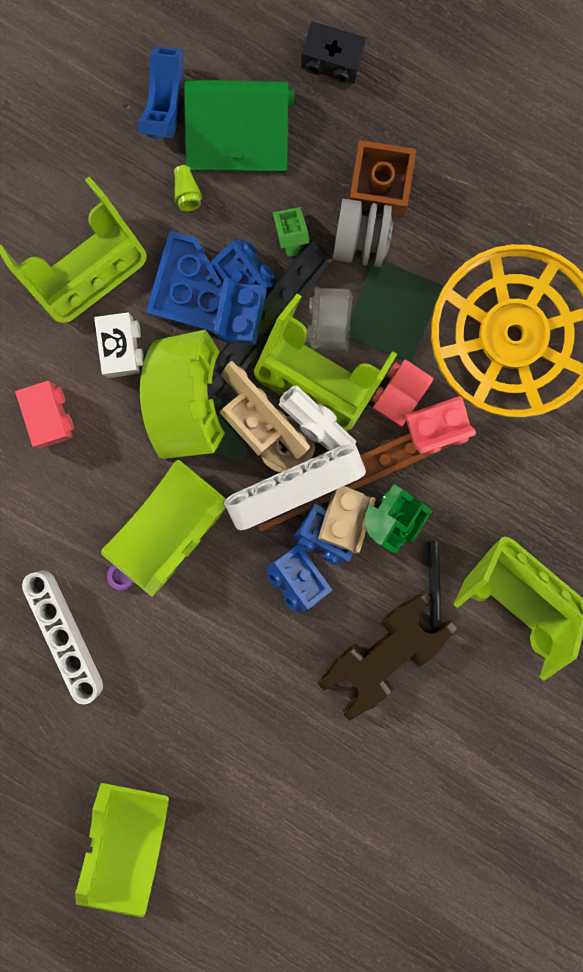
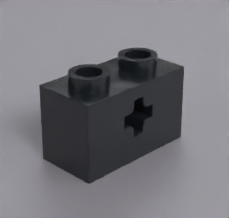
M311 21L302 51L301 68L314 75L324 74L333 77L334 80L341 83L351 82L355 84L365 50L366 37Z

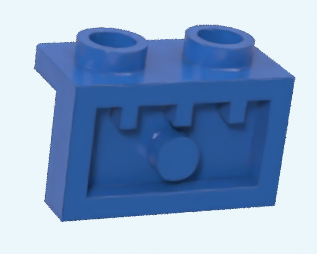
M233 240L210 262L223 281L224 278H231L236 284L263 285L266 290L271 289L276 283L273 279L275 277L273 271L267 265L262 264L257 257V249L249 241Z
M224 278L223 286L219 289L218 311L213 318L214 334L226 343L256 345L267 292L263 285L236 284L231 278Z
M317 504L311 505L300 529L294 532L292 538L299 541L298 545L301 548L321 553L323 555L322 559L330 564L338 565V563L349 562L353 555L352 551L318 540L327 510Z
M296 545L279 559L265 567L270 582L280 589L285 596L284 601L287 606L297 614L308 610L332 591L307 553L299 545Z

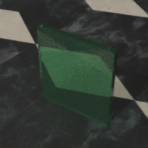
M384 261L381 267H374L372 265L343 336L388 355L393 351L397 353L396 358L403 361L406 359L411 363L443 285Z

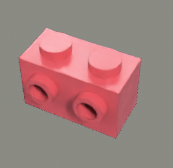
M46 381L15 391L32 447L43 448L73 438L71 431L74 430V425L70 415L65 414L62 403H65V396L60 386L57 387L56 384Z

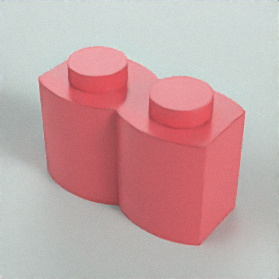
M406 359L401 365L397 362L393 365L387 374V377L391 380L385 389L380 386L371 399L375 403L372 409L398 427L404 425L406 422L405 415L412 413L434 379Z

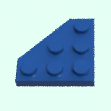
M169 231L146 313L150 316L214 333L213 318L218 311V293L223 285L197 238Z

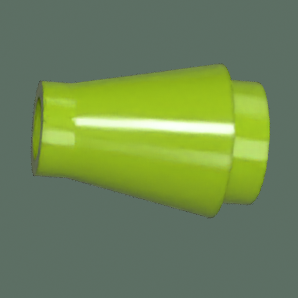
M187 165L178 166L174 169L175 204L179 206L181 211L196 210L201 206L202 194L192 176L190 167Z

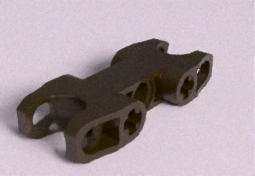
M425 591L399 604L381 620V625L388 633L366 652H363L356 643L351 645L334 660L330 668L319 679L318 685L323 691L331 688L339 681H348L356 686L357 692L355 697L343 710L345 717L349 721L376 707L392 692L393 686L386 678L410 658L417 667L424 665L441 651L446 641L457 629L449 620L443 622L442 627H437L433 630L420 628L418 624L419 613L432 599Z

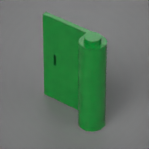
M185 80L186 165L191 170L287 171L288 106H294V87H288V81Z

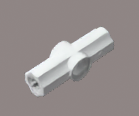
M292 386L280 398L279 406L301 425L299 427L300 431L310 440L320 443L328 451L345 444H356V440L336 422V415L325 406L316 404L298 386Z

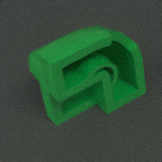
M393 484L390 491L386 492L383 496L379 509L369 504L365 513V527L369 536L376 543L392 553H398L399 548L404 543L409 542L412 544L432 513V510L413 498L405 490Z

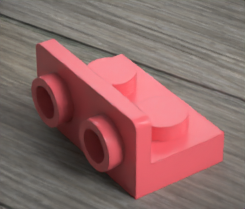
M460 396L405 415L413 445L420 453L433 454L440 451L442 446L451 443L453 445L462 444L469 440L468 437L476 435L475 429L470 426L465 404Z

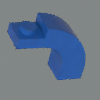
M155 46L150 53L149 95L146 109L138 120V133H143L153 139L174 137L182 97L184 50Z

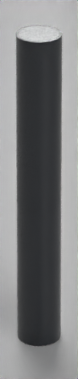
M428 541L429 596L432 598L429 601L430 627H442L439 541Z

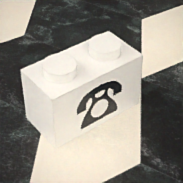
M129 312L94 317L102 375L107 378L141 374L140 366H143L144 355L142 348L138 349L136 338L141 337L138 320H134Z

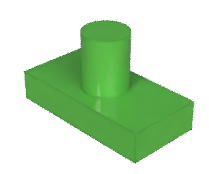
M301 207L273 212L280 247L286 249L288 256H297L303 249L302 244L310 243Z

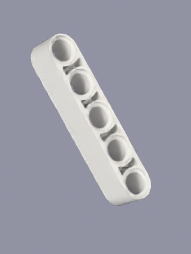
M351 443L345 444L229 496L224 504L235 527L238 530H245L360 479L365 475L366 469L357 446Z
M44 570L31 573L23 580V592L72 698L79 704H88L101 693L103 689L102 679L55 577L50 572ZM36 577L44 581L45 586L42 592L38 591L34 586ZM48 603L56 607L57 613L55 617L47 614L46 606ZM59 629L68 633L69 640L67 643L59 640ZM70 656L79 658L81 662L79 669L71 666ZM82 682L91 684L93 694L83 692Z

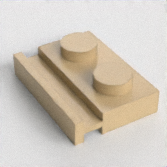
M345 486L333 490L318 540L347 549L355 554L360 553L367 530L365 527V513L369 504L374 506L376 498L367 497L363 493Z

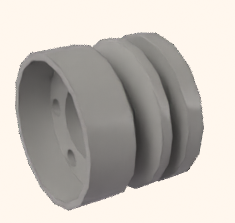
M342 198L333 260L351 263L356 250L362 251V265H367L369 253L371 252L375 253L373 266L381 267L383 259L389 250L392 236V206L384 205L381 218L376 217V203H372L368 216L362 215L361 201Z

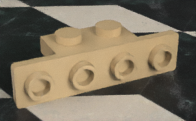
M233 361L229 362L221 376L238 396L220 411V414L258 456L277 439L297 459L303 456L310 449L304 435L296 431L289 424L284 413L276 409L268 401L264 391L257 388L248 379L244 369L237 366Z

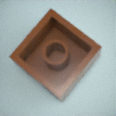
M359 140L349 199L361 201L362 211L369 212L372 203H376V213L382 214L383 206L389 205L392 206L391 216L404 217L408 207L417 149Z

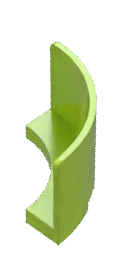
M207 330L155 340L150 345L145 356L140 378L141 411L149 439L156 453L162 459L214 453L225 434L216 415L213 399L208 400L207 384H212L213 369L220 352Z
M176 460L145 503L101 550V555L153 597L173 575L175 569L184 558L188 557L200 543L203 535L226 510L224 504L226 498L184 463Z
M105 783L100 784L92 809L89 835L92 838L90 847H93L92 852L87 851L75 892L76 905L136 917L145 916L169 802L168 796Z

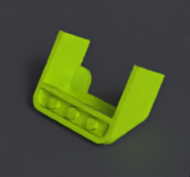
M90 177L85 179V181L101 202L91 210L88 217L89 225L95 234L59 262L50 267L43 258L30 257L19 265L5 248L0 245V255L10 271L45 310L60 323H67L75 319L140 269L146 261V251L106 195Z
M296 294L277 318L254 369V375L262 385L280 396H283L292 386H298L316 404L323 405L331 410L337 417L336 422L345 431H349L353 428L380 385L397 353L392 351L381 370L370 364L363 363L359 364L353 373H350L304 345L308 337L307 329L300 321L292 317L302 297Z
M502 537L466 577L453 605L459 608L470 597L478 601H485L490 595L493 596L532 629L530 635L531 646L536 653L545 658L540 678L545 681L577 659L583 638V598L517 542L509 537Z

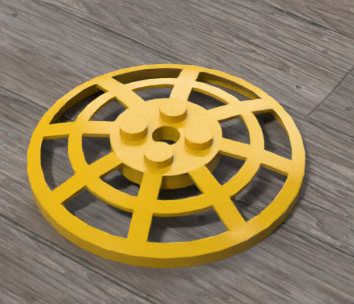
M512 244L495 247L479 253L465 262L451 276L442 289L435 304L431 321V341L434 357L448 384L460 397L474 407L503 417L525 418L541 415L559 408L573 399L583 389V363L570 358L574 345V323L583 320V308L570 312L562 296L549 285L556 272L560 270L577 286L583 295V273L563 256L548 249L532 245ZM509 256L528 257L541 260L548 265L539 279L523 274L504 275L501 258ZM490 261L493 279L478 286L467 299L453 291L455 285L468 272ZM506 284H522L533 287L527 300L510 299ZM495 288L498 304L488 313L474 305V302L482 294ZM543 294L555 304L560 312L559 316L547 319L543 311L537 306ZM448 301L460 310L455 325L456 344L440 347L439 322L444 304ZM467 315L481 323L479 338L464 342V324ZM514 326L520 329L522 336L519 341H513L508 337L507 331L509 327ZM564 326V344L562 352L559 353L547 346L550 339V330ZM483 349L486 356L492 361L485 375L473 364L468 353ZM459 355L470 374L481 382L474 396L466 392L457 383L446 366L445 358ZM540 357L555 364L545 375L537 380H533L529 364ZM502 367L517 368L522 384H505L497 382L495 379ZM563 368L580 375L575 383L562 395L551 402L542 403L537 388L552 381ZM491 388L506 393L525 392L531 408L504 409L484 403Z

